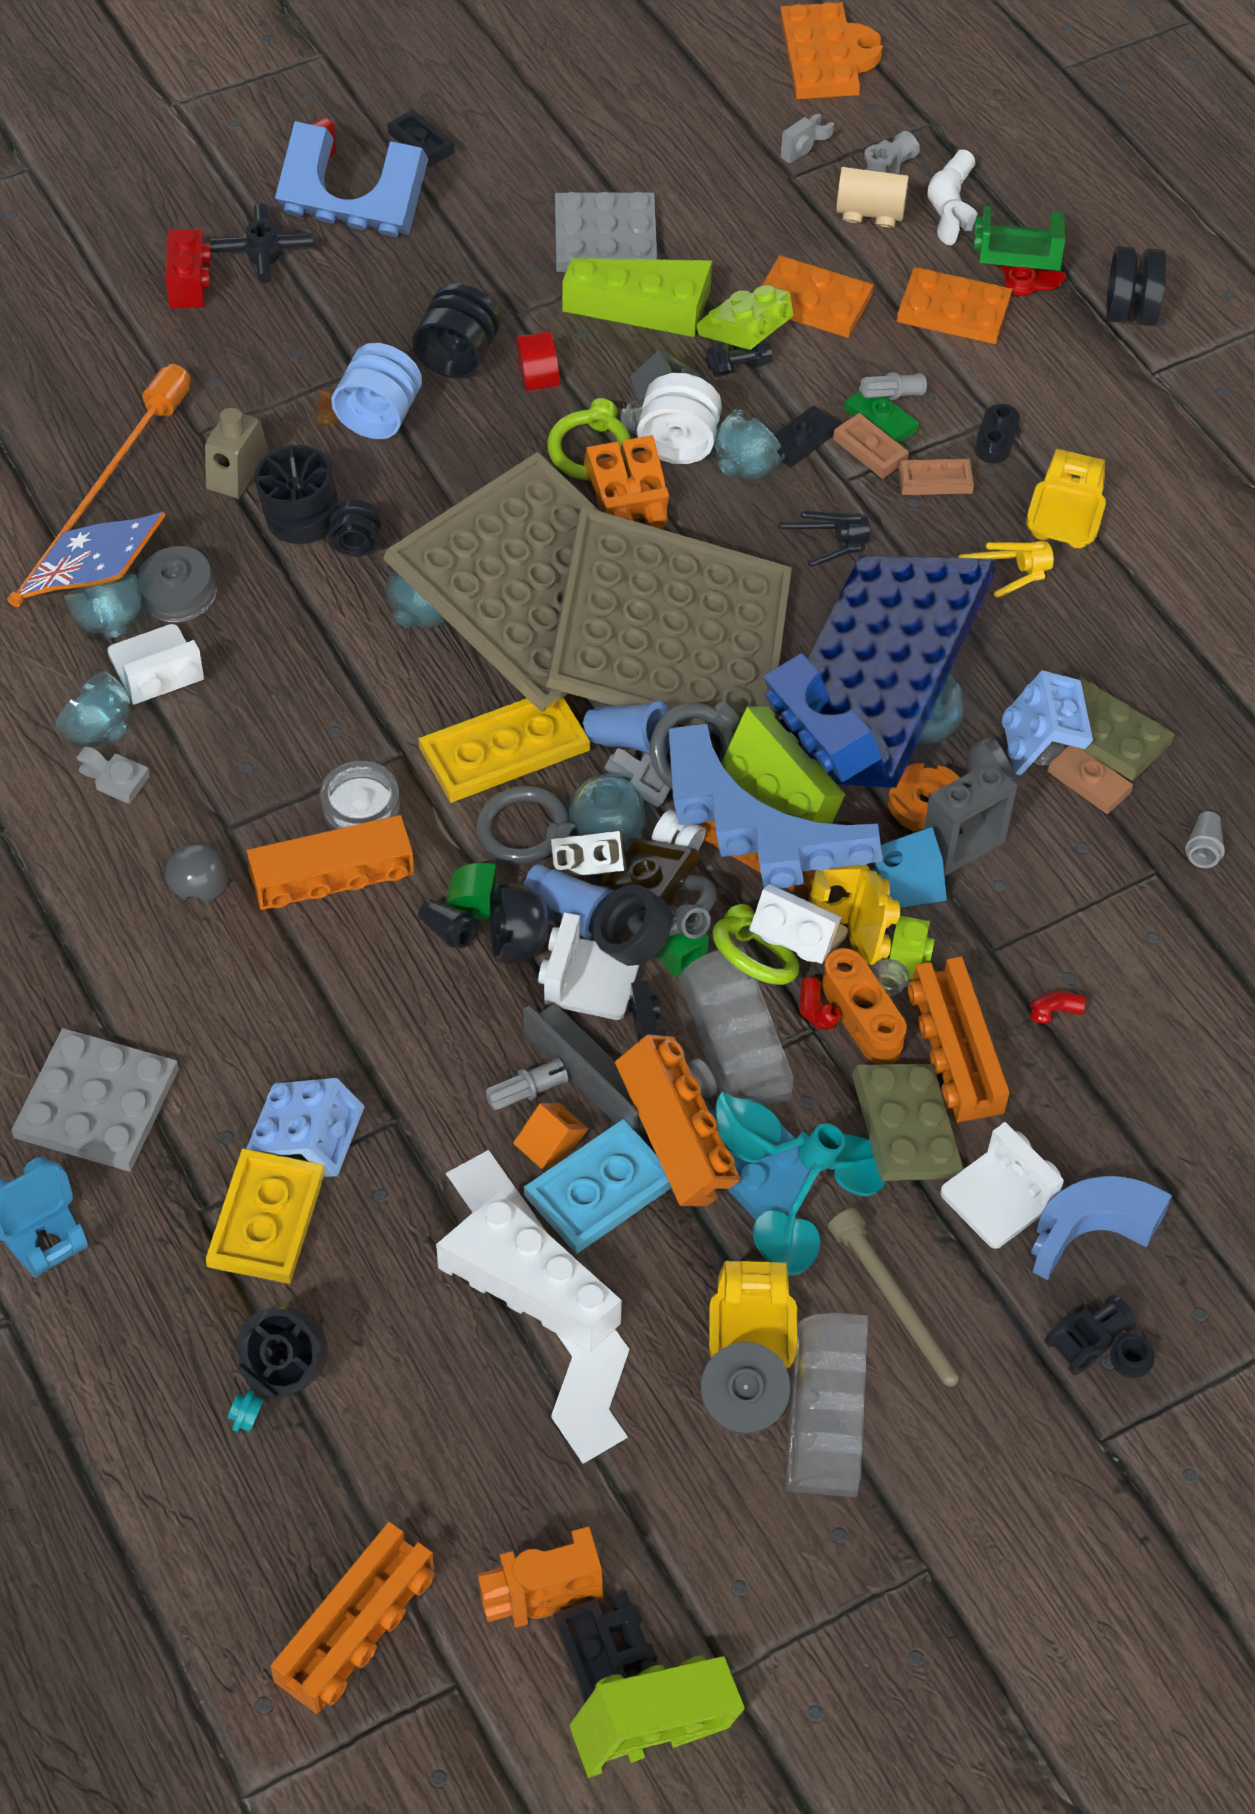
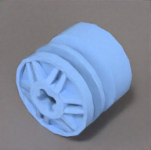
M367 343L357 349L331 397L332 409L337 418L355 433L372 439H387L397 433L422 385L421 373L416 363L399 349L382 343Z

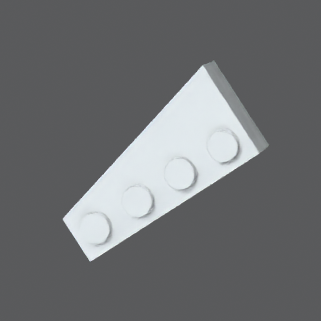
M500 1190L436 1244L438 1269L451 1276L454 1273L469 1281V1286L484 1294L486 1291L507 1302V1307L520 1314L525 1312L542 1321V1326L590 1352L621 1324L622 1300Z

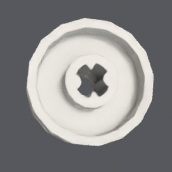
M669 373L657 377L649 384L645 394L643 410L637 427L638 438L654 436L659 460L672 464H690L702 460L711 452L717 432L716 427L722 409L720 395L711 384L700 377L687 373Z

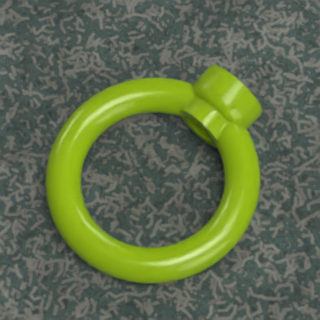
M597 398L592 401L589 410L568 414L553 426L548 437L547 448L552 462L559 470L573 478L591 481L590 477H587L585 467L572 462L562 450L564 435L576 426L589 424L596 431L610 430L616 437L620 450L622 441L631 439L625 425L616 418L618 414L617 406L607 399Z
M739 904L731 907L726 912L724 918L719 920L713 928V940L721 954L737 969L759 981L775 985H784L792 982L799 973V963L794 952L782 945L767 943L760 935L749 930L755 915L749 905ZM729 933L739 941L755 939L779 958L783 968L768 967L753 960L732 942Z

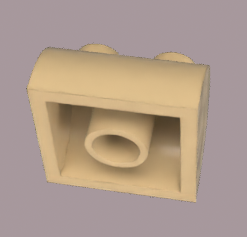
M842 167L836 213L843 214L842 221L862 223V217L876 218V226L894 228L895 221H903L908 191V176Z

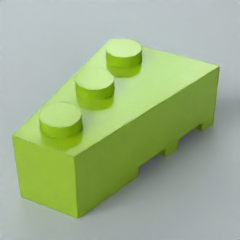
M769 706L746 707L723 758L722 767L739 787L761 803L790 816L818 823L832 824L846 794L815 759H811L797 744L799 742L798 739L791 732H787L774 717L776 714Z
M696 1656L684 1661L678 1667L665 1669L663 1665H656L643 1670L638 1676L623 1679L622 1675L617 1674L600 1680L569 1727L587 1777L590 1778L602 1774L601 1767L604 1763L618 1757L628 1755L630 1763L645 1758L642 1750L644 1748L671 1742L672 1748L726 1730L733 1724L745 1707L725 1657L706 1660L705 1656Z

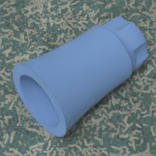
M661 701L637 705L595 707L593 710H588L584 717L585 734L590 742L594 744L639 750L650 754V741L653 730L661 717L670 709ZM669 735L667 737L665 751L668 749L670 745Z
M539 864L532 867L523 884L536 889L542 895L546 902L547 911H554L555 918L561 922L564 912L579 915L580 935L590 941L594 939L593 926L596 914L602 903L614 892L613 890L574 878L560 870L548 869Z

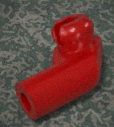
M811 977L805 978L801 981L799 1009L801 1015L819 1030L833 1029L840 1021V1010L837 1006L831 1010L832 1004L824 1005L820 1002V980Z

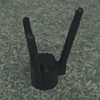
M802 511L800 513L802 518L825 521L780 522L778 524L780 529H835L837 541L844 542L846 546L809 560L808 565L811 567L848 553L861 552V544L868 543L870 540L868 517L860 513L839 514Z

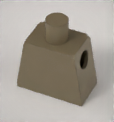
M226 408L220 413V421L205 444L206 489L236 499L240 498L255 475L257 466L269 454L260 420L242 414L236 408Z

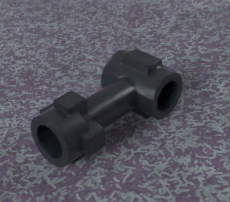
M762 341L751 350L744 348L729 351L727 344L721 343L707 348L708 355L706 356L708 369L713 371L714 377H721L734 372L732 365L754 361L756 367L765 366L766 362L772 360V348L769 341Z

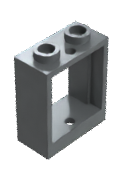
M993 760L931 793L929 796L924 829L933 827L943 859L944 876L1002 845L1006 841L1017 786ZM968 783L971 787L966 788L963 784Z

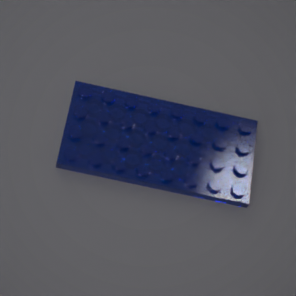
M858 557L808 660L819 672L830 697L819 713L823 715H839L854 711L871 730L882 759L844 782L831 770L827 774L836 784L897 788L997 569L993 559ZM780 714L777 721L787 732H791ZM799 731L793 732L792 734L799 741L797 744L811 759H815L818 762L815 756L816 751L813 750L809 753L798 736Z

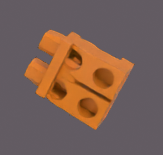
M650 435L623 440L621 450L618 441L586 447L584 467L587 477L591 479L599 510L631 521L644 518L646 525L665 529L669 493L665 485L654 436ZM636 448H645V451L632 453ZM603 454L611 455V457L597 459Z
M590 1527L571 1531L572 1544L545 1552L538 1549H528L520 1553L516 1558L513 1551L500 1554L501 1568L477 1574L481 1590L480 1597L487 1623L512 1616L514 1627L517 1628L528 1625L527 1617L540 1619L552 1616L553 1613L596 1598L599 1603H602V1568Z

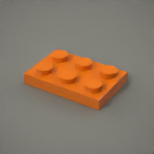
M781 255L777 258L762 284L790 292L794 316L789 320L846 338L850 337L873 295L874 284Z
M914 267L898 310L897 322L996 345L1013 289Z

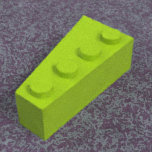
M571 258L563 279L562 312L695 337L697 332L696 323L701 320L710 293L712 261Z

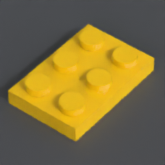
M242 1149L205 1259L207 1267L291 1284L325 1175L324 1165Z

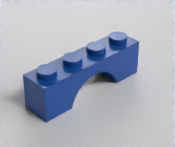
M802 653L763 676L769 689L764 694L769 705L775 713L782 711L781 716L792 733L797 730L799 731L798 736L809 753L813 750L816 751L815 756L826 773L832 770L844 782L882 759L871 730L854 711L839 715H823L819 713L830 697L819 672Z

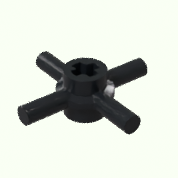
M258 203L254 206V221L247 225L246 233L243 237L211 239L212 253L244 251L249 256V260L257 265V279L261 283H268L271 280L270 265L277 261L281 249L314 247L313 233L281 235L276 231V226L268 221L267 206L263 203Z

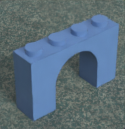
M294 122L275 196L276 201L284 209L285 213L296 217H302L303 213L315 215L317 220L329 224H334L335 220L347 222V226L357 230H366L367 227L379 229V233L390 237H398V234H410L428 163V157L422 148L390 141L382 175L374 189L357 199H340L329 194L325 186V172L334 138L325 127Z

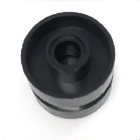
M305 445L281 447L265 456L256 468L254 479L269 531L279 540L292 544L310 543L326 536L330 526L331 510L339 503L331 466L326 456L319 450Z

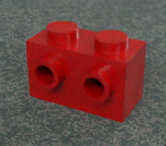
M202 229L168 230L165 279L170 308H204L205 288H210L209 267H206V264H211L210 243L204 244Z

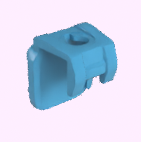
M38 1157L30 1161L24 1168V1175L12 1182H9L6 1178H0V1241H4L12 1254L34 1278L88 1248L83 1229L80 1224L76 1225L68 1208V1205L73 1200V1194L67 1173L60 1163L47 1160L45 1157ZM45 1229L47 1234L57 1235L61 1242L42 1252L40 1247L36 1248V1243L39 1239L37 1233Z

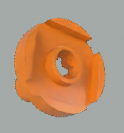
M916 763L903 768L895 775L887 803L891 814L902 826L912 830L913 833L924 829L928 803L921 801L920 795L923 794L929 797L931 793L960 778L949 768L937 765V769L924 768L925 763Z

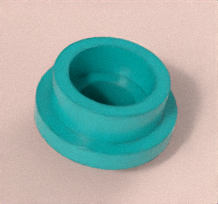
M251 1388L248 1389L246 1396L237 1393L227 1416L228 1419L235 1421L232 1427L233 1431L238 1432L239 1429L250 1432L264 1398L254 1395L255 1390Z

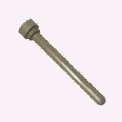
M856 1208L846 1209L836 1215L828 1224V1229L837 1242H843L845 1246L852 1247L942 1383L948 1387L955 1386L959 1380L957 1372L865 1238L867 1232L864 1229L866 1225L864 1219Z

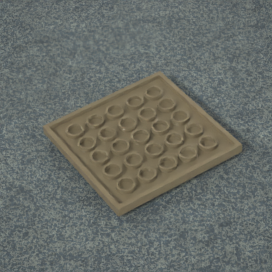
M536 452L388 548L383 560L535 707L543 712L568 694L545 686L577 517L581 506L599 510L547 460Z
M581 506L577 517L545 687L612 706L637 705L661 701L671 710L684 703H702L713 708L719 701H722L733 708L740 719L746 707L769 706L773 711L764 695L769 689L763 676L779 667L792 567ZM688 718L677 724L692 726L705 724V721L698 718Z

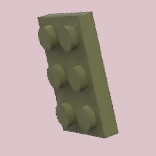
M1080 677L1078 680H1081L1093 741L1086 749H1079L1133 781L1171 745L1175 734L1161 726L1158 722L1131 708L1125 702L1118 700L1098 688L1095 684Z
M933 1064L856 1066L852 1077L881 1181L951 1179L964 1170Z

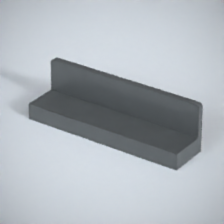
M555 1003L539 1014L530 1006L524 1008V1035L551 1061L559 1058L564 1065L559 1069L561 1071L566 1069L568 1078L615 1124L624 1119L638 1135L646 1131L616 1067L615 1061Z

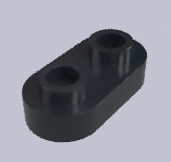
M995 404L986 410L975 445V453L982 461L995 464L1001 463L1009 457L1020 420V415L1014 407L1007 404Z

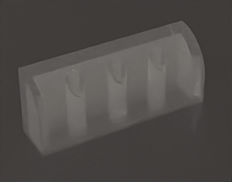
M743 944L738 945L737 947L746 954ZM719 950L708 953L692 962L683 971L680 977V984L720 1094L725 1092L736 1098L747 1099L756 1103L761 1102L764 1106L791 1100L794 1077L757 980L733 966Z
M823 1313L809 1316L797 1324V1353L792 1370L785 1491L857 1498L861 1480L868 1333L867 1315Z

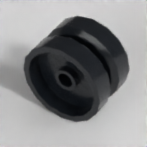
M1115 246L1108 280L1106 321L1125 323L1130 317L1134 302V318L1137 324L1154 326L1157 324L1166 282L1165 250L1146 249L1141 256L1139 268L1137 269L1138 257L1135 248Z

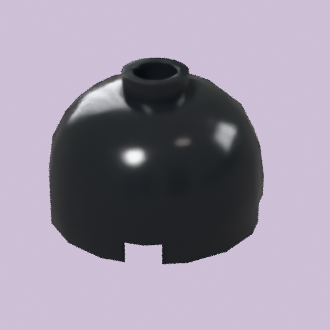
M497 882L493 889L491 903H499V906L496 908L495 915H490V938L493 956H498L497 963L527 961L535 957L544 948L547 935H551L552 929L555 927L554 911H547L545 899L536 889L526 884Z
M274 1306L254 1313L242 1325L236 1339V1350L240 1349L239 1357L242 1363L238 1364L242 1376L252 1388L268 1396L290 1395L305 1389L321 1374L327 1360V1340L322 1326L312 1314L299 1307Z

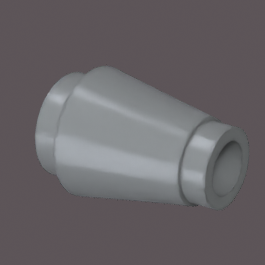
M1207 811L1198 816L1185 846V852L1189 861L1197 867L1211 868L1217 865L1225 854L1221 818L1214 812Z

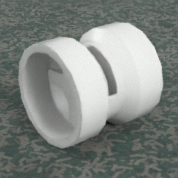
M669 809L658 821L653 831L652 841L695 848L698 852L704 841L706 829L700 824L679 825L676 811Z

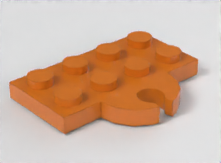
M843 2L781 6L780 19L795 98L810 99L859 95L860 83L858 73L871 70L881 60L883 45H880L881 36L871 27L859 23H847Z

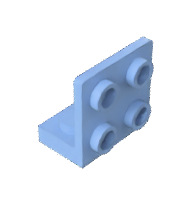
M1042 670L1003 714L1002 725L1005 728L1008 756L1014 773L1017 775H1022L1052 741L1086 749L1093 741L1081 680Z
M338 1078L275 1083L267 1096L246 1149L272 1155L302 1154L309 1162L324 1165V1177L338 1176L365 1106Z

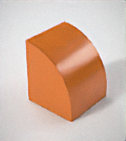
M540 1103L513 1144L541 1169H546L567 1156L581 1141L589 1128L561 1103Z

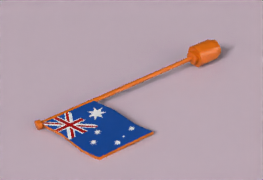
M169 364L167 367L161 368L142 394L143 401L148 409L147 413L17 592H11L7 600L12 606L20 607L24 598L54 590L89 587L112 582L122 578L166 516L164 511L138 519L100 523L70 530L153 415H172L190 389L191 377L184 368L176 364Z

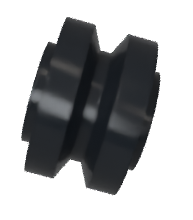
M347 500L335 505L330 513L328 531L330 545L336 551L348 556H364L372 553L379 545L381 527L379 511L373 505L359 500Z

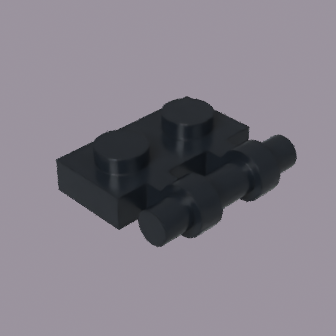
M626 1591L615 1593L610 1597L614 1611L604 1615L597 1598L553 1613L555 1627L584 1704L600 1680L617 1674L622 1675L623 1679L627 1678L625 1671L633 1669L641 1673L643 1670L655 1666L654 1662L658 1659L653 1645L646 1643L639 1625L643 1621L637 1606H632ZM616 1631L623 1632L629 1649L618 1653L610 1633Z

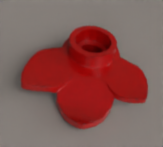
M1000 265V269L1005 275L1004 286L1013 289L1012 293L1017 296H1025L1033 293L1035 290L1055 289L1066 279V273L1062 271Z

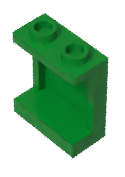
M984 206L983 216H976L974 228V250H979V263L1060 271L1065 244L1064 212L1051 211L1048 230L991 225V206Z

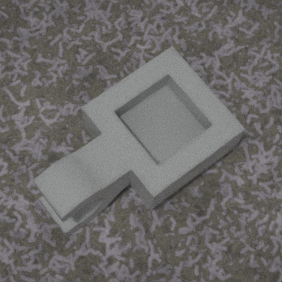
M820 114L813 115L810 120L803 117L783 131L781 158L791 164L799 157L806 155L812 149L814 140H826L833 135L834 123L829 122L827 125L821 126L822 115Z
M85 746L77 756V760L83 762L79 772L87 777L96 779V790L129 805L150 778L148 767L116 753L110 761H107L97 750Z
M617 748L614 755L609 757L604 767L605 770L613 775L629 778L625 789L657 808L664 802L670 790L656 774L651 757L646 752L640 760H637L628 752Z

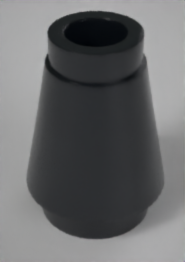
M433 899L426 900L419 909V919L449 947L465 948L476 937L478 922L474 920L472 913L434 901Z

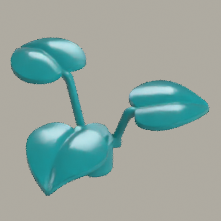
M721 1092L719 1095L714 1116L717 1122V1130L726 1148L735 1157L746 1162L757 1163L764 1157L766 1151L772 1155H777L794 1147L801 1146L800 1159L802 1164L810 1170V1173L791 1205L788 1216L778 1210H768L757 1218L753 1226V1240L761 1255L768 1262L787 1263L788 1275L790 1276L801 1274L817 1258L820 1250V1237L816 1227L811 1222L795 1218L798 1209L820 1171L827 1168L834 1170L837 1183L846 1191L858 1196L874 1195L885 1185L886 1181L880 1180L870 1140L843 1134L836 1126L823 1123L818 1125L810 1136L802 1132L798 1138L777 1145L782 1136V1129L779 1120L769 1109L754 1101L736 1098L725 1092Z

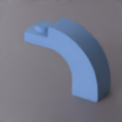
M1118 1176L1095 1177L1070 1185L1054 1196L1042 1211L1036 1231L1040 1235L1031 1251L1032 1254L1037 1256L1033 1273L1048 1280L1068 1245L1076 1237L1090 1231L1107 1230L1116 1232L1147 1248L1166 1214L1172 1195L1146 1182Z

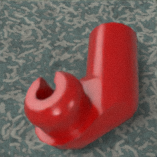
M1057 990L1048 992L1032 1000L1029 1006L1032 1007L1030 1019L1032 1022L1049 1024L1052 1019V1011L1083 1015L1086 995Z

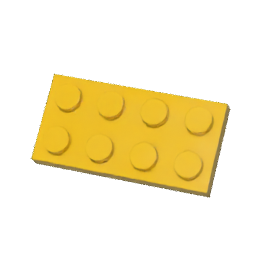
M526 698L418 738L419 749L450 803L590 751V740L564 698H561L543 712Z

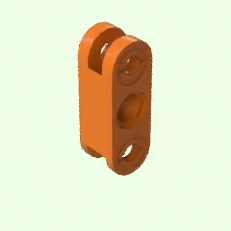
M846 948L834 950L825 960V975L822 981V990L825 997L832 1004L833 1008L835 1006L838 1007L841 1013V1021L870 1062L877 1065L895 1063L903 1052L907 1027L904 1018L858 952ZM840 963H847L852 967V969L849 967L838 965ZM859 1005H864L869 1008H862Z

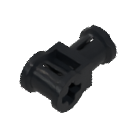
M1111 1295L1105 1300V1305L1093 1314L1084 1309L1076 1316H1070L1062 1320L1046 1335L1044 1342L1050 1348L1055 1347L1070 1364L1068 1370L1072 1375H1078L1089 1368L1108 1350L1111 1339L1123 1330L1127 1332L1132 1330L1136 1326V1319L1131 1308L1122 1298Z

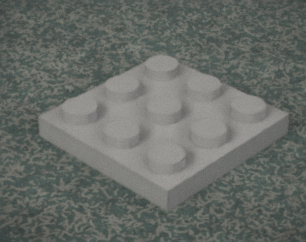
M555 193L556 272H566L571 258L657 260L654 193Z
M62 1028L12 1128L13 1137L131 1172L179 1070L177 1060Z

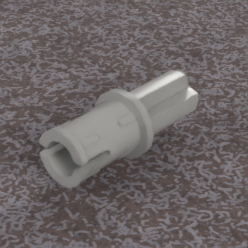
M890 372L886 376L864 377L861 380L859 391L865 398L887 397L890 400H897L900 396L924 395L927 381L922 373L899 375L896 372Z
M555 1058L551 1062L529 1071L525 1069L518 1070L517 1076L488 1087L485 1091L487 1101L493 1110H500L526 1098L530 1101L535 1100L536 1094L567 1083V1071L565 1069L550 1075L559 1071V1068L564 1066L559 1058Z

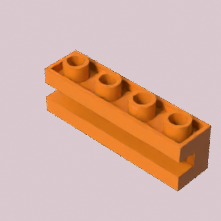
M401 815L246 850L250 876L253 885H255L260 910L281 908L302 900L320 899L328 894L345 890H358L367 885L388 880L397 881L405 876L414 875L413 851Z
M963 957L947 959L945 970L934 972L931 962L916 964L913 980L908 982V995L913 1006L918 1005L921 1014L919 1016L920 1032L924 1040L929 1039L932 1047L930 1050L931 1064L934 1066L935 1073L941 1074L944 1083L941 1090L945 1107L947 1109L952 1108L957 1123L1004 1114L1010 1092Z
M646 1035L615 1061L616 1067L638 1111L641 1122L679 1205L708 1206L718 1198L715 1191L716 1188L730 1189L741 1180L734 1166V1158L718 1133L717 1122L705 1104L700 1093V1085L692 1076L684 1059L683 1049L675 1037Z
M388 1522L270 1665L274 1683L317 1715L326 1704L330 1706L335 1704L347 1687V1681L345 1680L356 1667L363 1668L371 1660L377 1649L375 1644L385 1630L392 1632L399 1625L406 1613V1604L414 1594L421 1596L432 1583L435 1576L433 1572V1552L419 1542L414 1547L404 1541L403 1531L391 1522Z

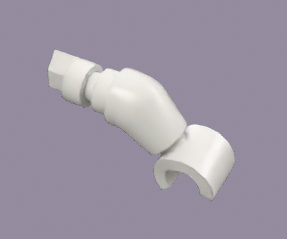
M963 149L958 150L942 171L935 173L928 185V198L941 216L937 235L946 245H953L956 242L960 227L964 231H972L978 214L974 208L962 202L960 197L961 184L975 166L974 156L969 151Z

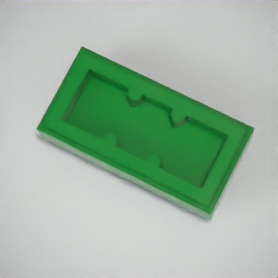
M859 391L845 400L844 410L853 417L858 413L862 414L898 444L918 432L919 422L886 397L865 398Z

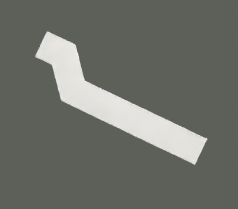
M489 1150L445 1173L472 1213L500 1190L546 1232ZM616 1330L611 1332L591 1352L557 1334L571 1354L572 1359L551 1418L583 1464L628 1438L609 1410L629 1353V1348Z

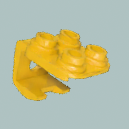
M1061 449L1055 450L1045 481L1038 483L1035 487L1027 514L1026 525L1035 538L1040 540L1050 538L1066 542L1074 548H1083L1095 540L1106 505V499L1102 495L1105 482V460ZM1072 474L1080 476V479L1072 477Z
M850 865L821 871L816 870L808 902L842 917L840 923L847 924L849 940L854 951L863 957L867 965L872 966L876 962H880L882 958H888L891 940L890 936L884 933L891 924H897L900 916L899 901L892 900V897L889 896V881L882 879L881 875H878L876 871L870 870L867 865ZM831 886H842L846 892L850 893L849 897H843L837 902H828Z
M724 1262L718 1277V1293L711 1298L709 1307V1352L711 1358L728 1345L750 1342L762 1345L773 1351L781 1359L786 1369L793 1364L797 1353L796 1301L789 1295L787 1263Z

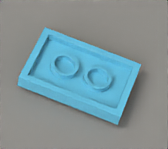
M622 1119L524 1186V1196L577 1255L671 1189V1185L657 1155L630 1125Z

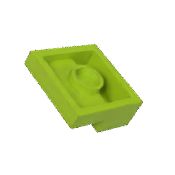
M762 285L755 289L753 293L739 290L696 323L698 335L751 350L794 316L790 292L774 288L770 285Z

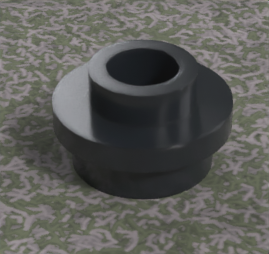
M1139 1335L1123 1336L1116 1340L1111 1348V1364L1119 1374L1125 1377H1142L1151 1370L1154 1364L1155 1356L1152 1347L1145 1338ZM1132 1354L1138 1358L1139 1362H1131L1124 1355Z

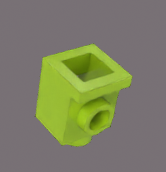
M899 916L892 942L887 975L913 979L915 965L931 961L935 938L927 937L930 921Z

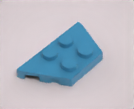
M715 1110L709 1111L713 1116H715ZM780 1123L782 1136L777 1145L795 1139ZM801 1146L794 1147L777 1155H772L766 1151L764 1157L757 1163L743 1161L732 1154L734 1166L741 1180L727 1190L755 1220L768 1210H778L788 1216L791 1205L810 1173V1170L801 1162Z

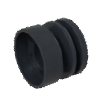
M460 283L447 284L437 290L412 337L413 349L417 357L434 372L453 379L467 378L476 373L501 326L500 313L495 303L478 289Z

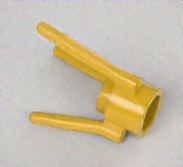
M1044 541L1033 543L989 542L986 544L988 550L1004 551L979 552L958 556L959 561L1016 558L1020 571H1026L1029 574L995 591L994 596L996 598L1033 581L1044 580V571L1051 570L1054 562L1052 548L1048 542Z

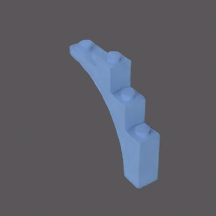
M707 724L669 729L673 800L679 825L715 821L721 857L741 856L758 852L764 888L768 884L777 888L804 884V871H821L835 867L866 865L883 861L878 824L838 825L818 823L784 814L758 801L739 787L726 772L712 747Z

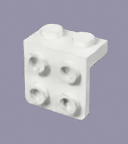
M175 624L166 625L108 647L109 658L133 705L204 680L198 646L194 640L186 643L179 627Z
M768 884L762 891L749 929L760 935L767 943L782 945L795 951L800 958L820 964L842 943L849 931L846 926L840 924L842 917L771 884Z
M564 912L560 928L553 927L550 935L549 950L552 951L550 960L543 959L540 967L538 982L544 984V1004L550 1006L555 1003L562 1009L614 1020L623 1019L630 1000L631 983L635 982L639 965L627 966L600 950L595 941L581 939L580 916Z
M1004 1122L993 1130L988 1152L943 1184L941 1197L990 1247L1000 1248L1041 1217L1046 1205L1054 1196L1060 1193L1064 1180L1061 1178L1056 1166L1050 1161H1044L1032 1149L1029 1140L1022 1133L1015 1132Z

